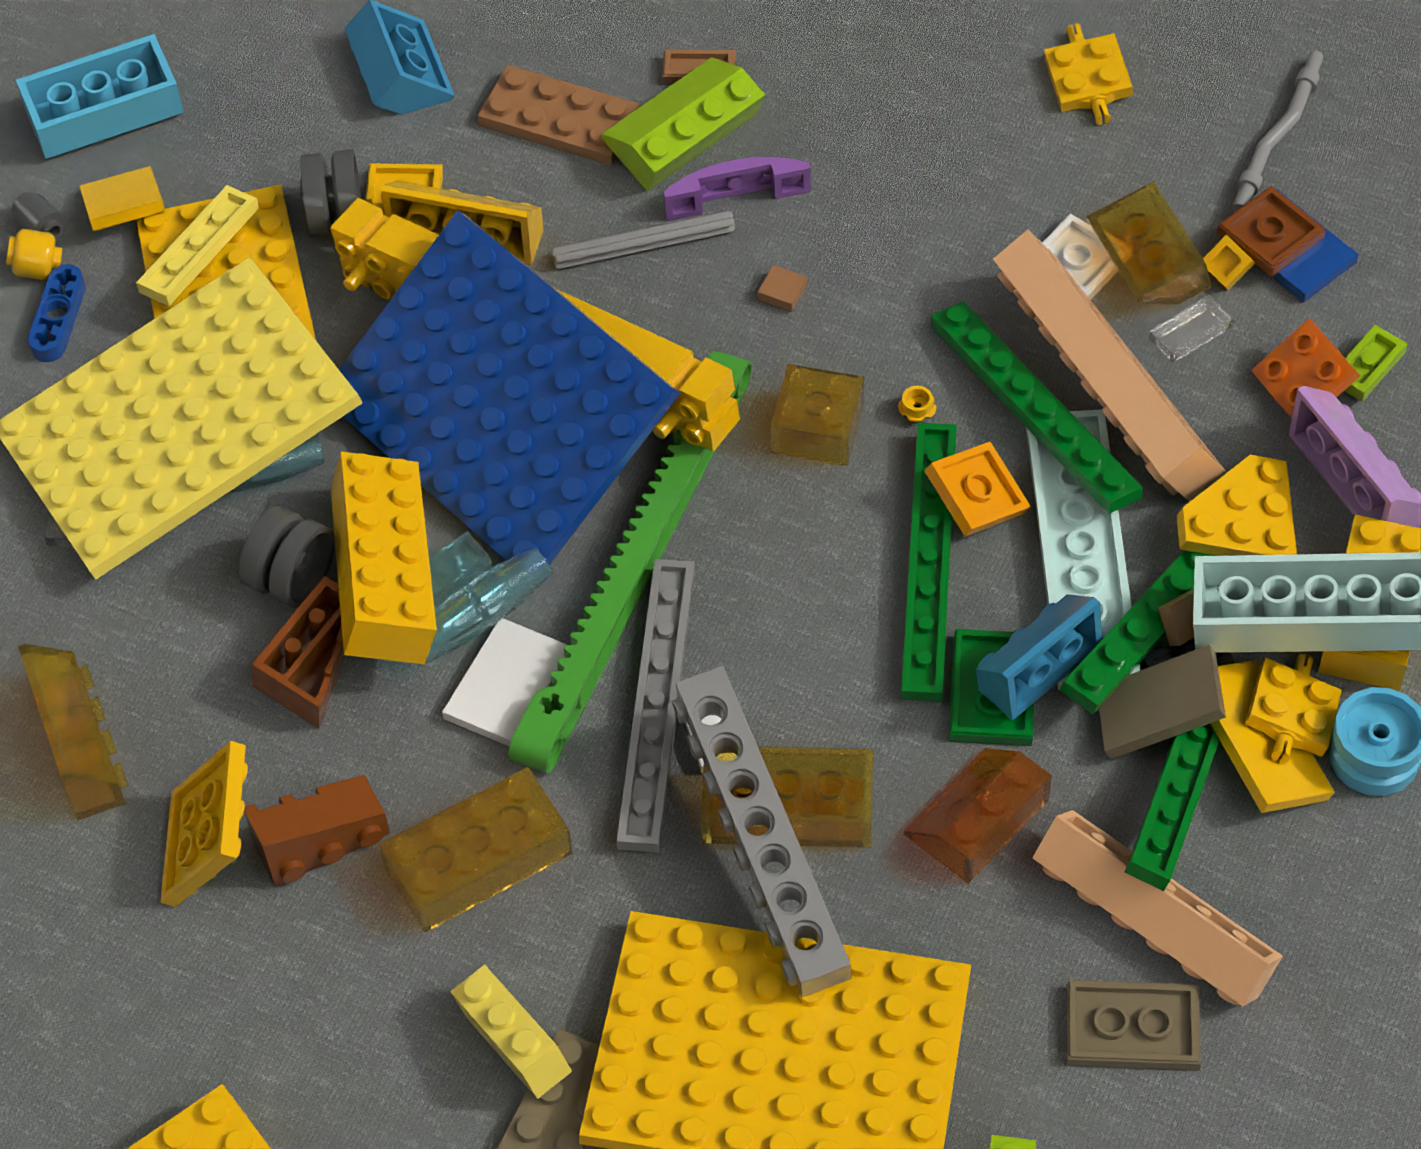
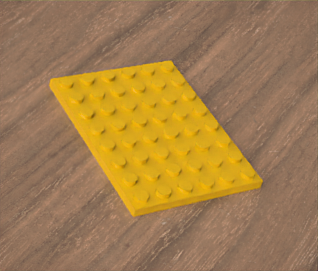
M630 911L579 1133V1144L607 1149H944L971 964L842 944L851 964V979L802 998L797 984L793 986L788 985L781 967V961L786 960L781 946L773 948L767 932ZM801 938L794 945L798 949L806 951L813 949L817 942L813 939Z

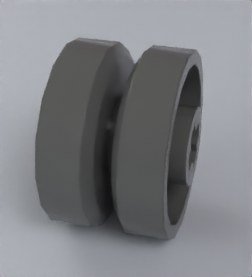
M354 149L340 150L333 153L331 157L332 175H328L326 161L321 153L300 156V191L310 236L329 235L331 233L330 227L333 225V210H336L337 218H339L357 198L362 199Z
M281 505L271 507L253 526L244 544L239 560L238 572L241 583L262 594L270 593L272 598L292 608L299 607L329 570L335 546L333 531L314 520L308 519L303 521L301 515Z

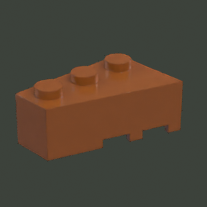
M324 576L252 663L253 687L318 729L320 728L345 656L339 587L336 582Z
M365 775L316 787L315 792L317 795L295 800L292 794L279 797V805L258 810L255 804L245 806L244 813L255 848L275 887L284 882L297 881L306 872L323 864H333L339 861L345 854L362 846H372L378 843L384 836L390 834L386 814Z

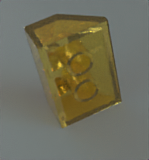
M1154 181L1086 216L1087 221L1138 303L1178 305L1212 287L1206 263Z

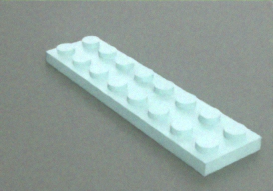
M1102 409L1070 411L1110 453L1106 418ZM1026 427L1047 605L1057 603L1066 594L1095 597L1100 602L1103 639L1132 608L1119 512L1116 510L1108 514ZM1140 664L1133 670L1132 673L1140 671ZM1070 672L1066 677H1064L1060 682L1057 683L1058 690H1060L1064 680L1072 672Z

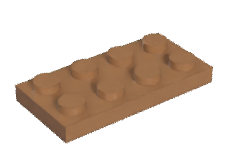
M507 65L479 112L478 123L479 126L612 166L617 156L603 141L601 134L638 109L640 104Z

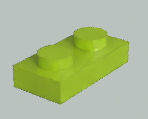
M1374 325L1346 357L1348 362L1361 376L1344 391L1363 402L1406 353L1408 343Z

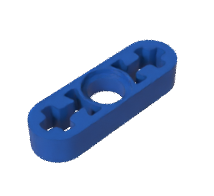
M64 264L52 270L29 332L28 343L32 354L41 362L55 361L66 350L86 290L82 272L74 265ZM61 285H66V288H65V293H66V295H63V290H62ZM61 307L67 309V312L60 318L54 319L47 316L54 308ZM48 330L51 331L53 341H48L50 336Z

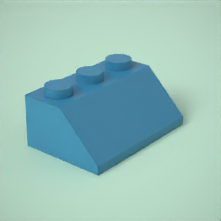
M368 0L344 28L350 42V48L354 52L360 67V74L364 78L369 90L370 99L378 108L382 110L388 109L402 115L451 101L455 96L424 20L374 0Z
M1066 594L1057 603L1048 604L1034 622L1026 628L1022 627L1015 631L1006 645L996 653H989L981 660L978 668H976L978 690L1013 721L1072 672L1102 640L1100 602L1095 597Z

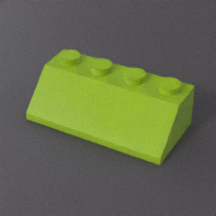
M711 57L603 132L601 138L648 192L755 116L762 104L765 93L742 67Z

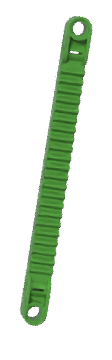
M714 350L708 359L732 369L735 390L730 397L737 399L739 405L749 385L753 368L752 361ZM681 431L673 435L674 445H668V457H662L661 469L655 470V481H650L648 484L649 494L642 495L643 506L636 507V518H631L629 521L630 531L623 532L624 543L617 544V556L610 557L611 568L604 569V581L597 582L598 593L591 594V606H585L584 608L585 619H578V632H572L570 635L571 645L564 646L565 658H558V671H551L552 686L537 691L518 724L509 746L508 758L510 761L546 774H550L556 766L653 575L655 559H661L714 454L713 451L700 445L694 446L688 443L681 435Z

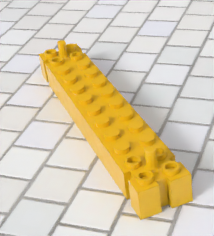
M357 198L330 227L335 242V249L340 255L342 272L346 278L343 281L344 286L349 291H355L360 285L366 288L372 285L376 294L384 299H392L439 236V234L395 214L387 217L383 215L382 208L360 198ZM556 289L680 392V395L654 427V434L664 439L670 432L676 433L677 430H680L681 435L688 443L694 446L700 445L714 452L740 420L737 399L730 397L735 390L732 369L706 357L703 361H700L693 357L691 350Z

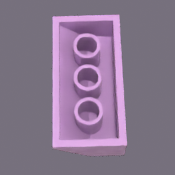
M1308 386L1298 388L1289 436L1352 514L1420 528V492L1410 487L1401 476L1396 463L1385 457L1378 448L1374 437L1369 432H1365L1355 421L1350 408L1345 404H1341L1331 392Z

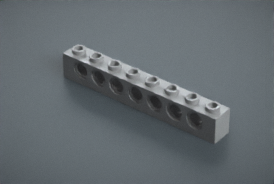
M724 666L676 682L677 699L672 700L676 717L680 724L687 722L692 735L687 736V741L694 759H703L707 769L706 772L702 773L706 789L710 797L718 795L723 807L717 810L722 827L726 834L733 832L738 846L733 847L735 858L742 872L749 870L754 883L749 885V890L756 908L761 909L764 907L770 921L764 923L765 929L773 948L781 946L786 960L781 961V967L788 985L793 986L797 984L803 998L850 980V961ZM709 715H715L720 717L721 721L714 725H707L702 722V719ZM725 751H730L737 755L735 759L727 762L716 758ZM738 788H748L753 792L749 797L742 799L732 795L733 791ZM753 825H764L769 829L761 836H754L747 832ZM770 862H779L785 867L781 872L775 874L763 870V867ZM788 899L795 900L801 904L793 912H786L779 908L780 903ZM806 937L817 942L813 949L806 951L800 950L794 945L799 939Z

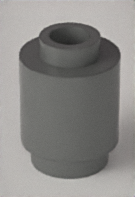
M25 192L19 195L12 204L14 220L23 229L48 232L53 234L56 240L61 236L65 226V218L42 195Z

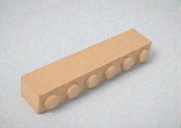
M1071 810L1055 817L1032 858L1043 866L1042 869L1048 876L1058 881L1067 882L1077 890L1076 893L1082 900L1091 905H1099L1111 913V918L1116 924L1128 930H1135L1147 939L1146 943L1150 948L1164 955L1169 954L1182 964L1181 968L1188 975L1196 979H1204L1216 987L1218 995L1225 1001L1234 1005L1240 1004L1245 1006L1260 996L1283 957L1280 953L1173 879L1170 880L1166 889L1162 891L1125 873L1124 871L1132 851L1075 811Z

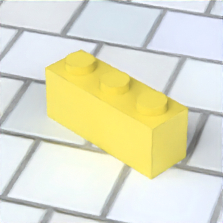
M485 964L450 991L470 1023L537 1099L572 1072L556 1043Z

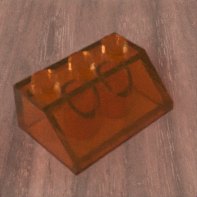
M984 748L904 830V835L969 884L1049 801L1052 775L1020 751Z

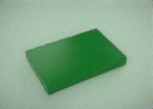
M955 629L949 742L1032 746L1034 703L1012 721L978 690L976 668H978L979 663L986 655L992 652L996 653L1006 645L1014 632Z

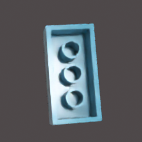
M155 34L16 79L25 111L45 159L184 113L177 83Z

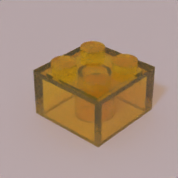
M787 364L771 423V453L848 466L864 405V376Z

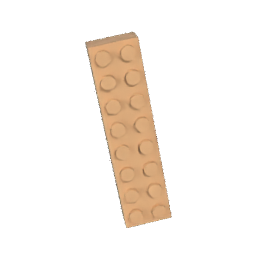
M1029 229L993 258L1002 270L997 274L1000 281L1011 293L1013 292L1019 299L1017 302L1031 319L1034 318L1040 326L1038 330L1052 346L1055 345L1060 351L1059 357L1073 373L1076 372L1082 380L1080 384L1094 400L1097 399L1103 407L1102 412L1107 419L1125 435L1123 439L1137 456L1140 455L1147 463L1145 467L1159 484L1162 483L1172 496L1179 492L1190 502L1226 473V470L1058 258Z

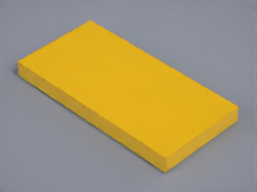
M1258 660L1218 666L1226 718L1210 724L1260 812L1265 813L1329 801L1335 791L1311 752L1304 749L1291 748L1289 761L1285 764H1279L1280 756L1276 762L1271 757L1275 740L1271 739L1264 732L1245 725L1257 674L1261 666Z

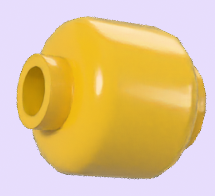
M21 229L16 237L10 236L6 265L12 266V272L15 276L42 281L47 280L52 269L60 266L63 248L55 247L56 239L51 233Z

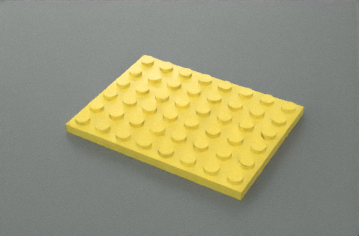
M249 257L1 418L0 439L88 570L97 580L361 405L362 401L358 393L251 257Z

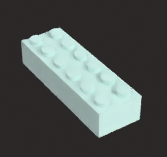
M1421 552L1195 556L1193 606L1195 648L1197 650L1210 645L1215 652L1421 650Z

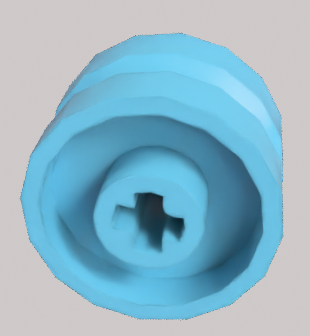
M1371 687L1353 693L1341 704L1335 718L1333 733L1328 747L1329 763L1336 777L1350 789L1369 796H1387L1406 788L1414 781L1421 765V707L1408 695L1391 688Z

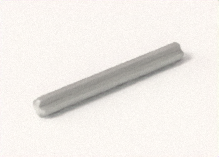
M726 210L557 246L552 249V258L555 267L562 269L730 233L735 230V222L731 211Z

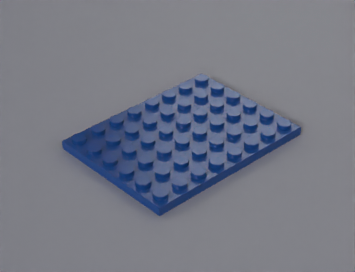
M458 210L339 368V371L358 393L362 401L361 405L343 417L389 458L419 462L421 486L526 579L534 583L538 581L680 395L678 390L468 216Z

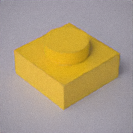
M1227 235L1200 261L1227 290L1255 264Z

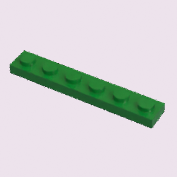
M1184 550L1064 680L1060 691L1094 715L1166 635L1158 608L1194 588L1195 556L1215 555Z
M1210 723L1173 737L1124 871L1162 891L1166 889L1172 878L1219 743V738Z

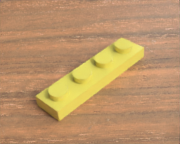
M226 185L136 282L139 293L170 306L259 209L257 198Z

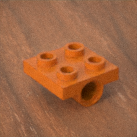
M1310 318L1251 370L1291 419L1298 388L1308 386L1328 391L1337 398L1361 376Z

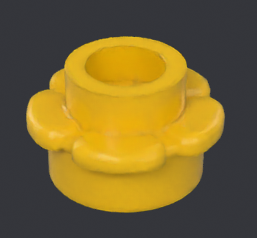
M912 386L904 391L902 400L898 402V410L901 415H906L909 421L922 422L924 419L931 418L935 414V398L926 387Z

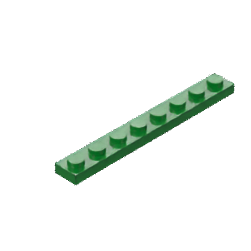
M964 301L931 315V327L1108 514L1142 498L1143 487Z
M918 422L901 700L942 702L952 515L925 473V469L932 462L955 454L957 424Z

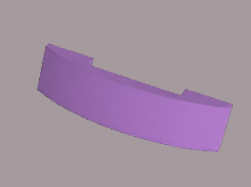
M753 157L726 161L693 172L672 184L663 192L666 221L703 214L702 202L770 188H772L775 199L811 192V168L809 162L781 157Z

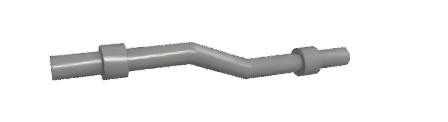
M1310 52L1305 67L1299 70L1295 80L1296 90L1287 112L1258 142L1248 169L1242 172L1238 181V194L1232 207L1234 212L1250 202L1252 196L1258 193L1263 181L1261 173L1270 151L1300 120L1309 94L1315 91L1320 78L1318 71L1324 58L1321 52Z

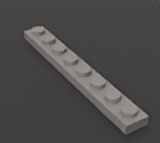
M655 559L616 841L618 850L657 853L660 851L677 718L672 700L677 699L676 682L681 681L695 576V562L664 559Z

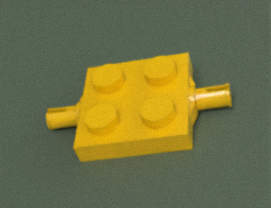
M1074 23V32L1073 26L1070 24L1066 28L1070 40L1069 44L1044 49V59L1061 112L1079 108L1092 109L1096 124L1102 125V117L1104 124H1107L1111 121V116L1106 105L1115 100L1133 96V86L1115 33L1084 39L1081 25Z
M1300 654L1296 657L1294 669L1265 657L1259 667L1247 712L1245 725L1262 731L1275 740L1271 757L1276 762L1280 756L1279 764H1285L1289 761L1291 748L1304 749L1322 757L1329 747L1342 690L1310 676L1314 661L1311 656L1305 661L1307 654Z

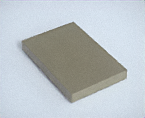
M1210 645L1130 674L1099 708L1104 751L1110 759L1226 718L1216 653Z
M1067 980V1066L1200 1071L1199 984Z

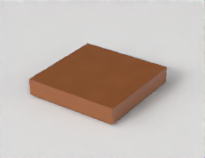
M1272 186L1218 224L1217 228L1219 236L1222 238L1225 235L1230 237L1255 262V265L1270 277H1273L1322 240L1326 232L1323 226Z

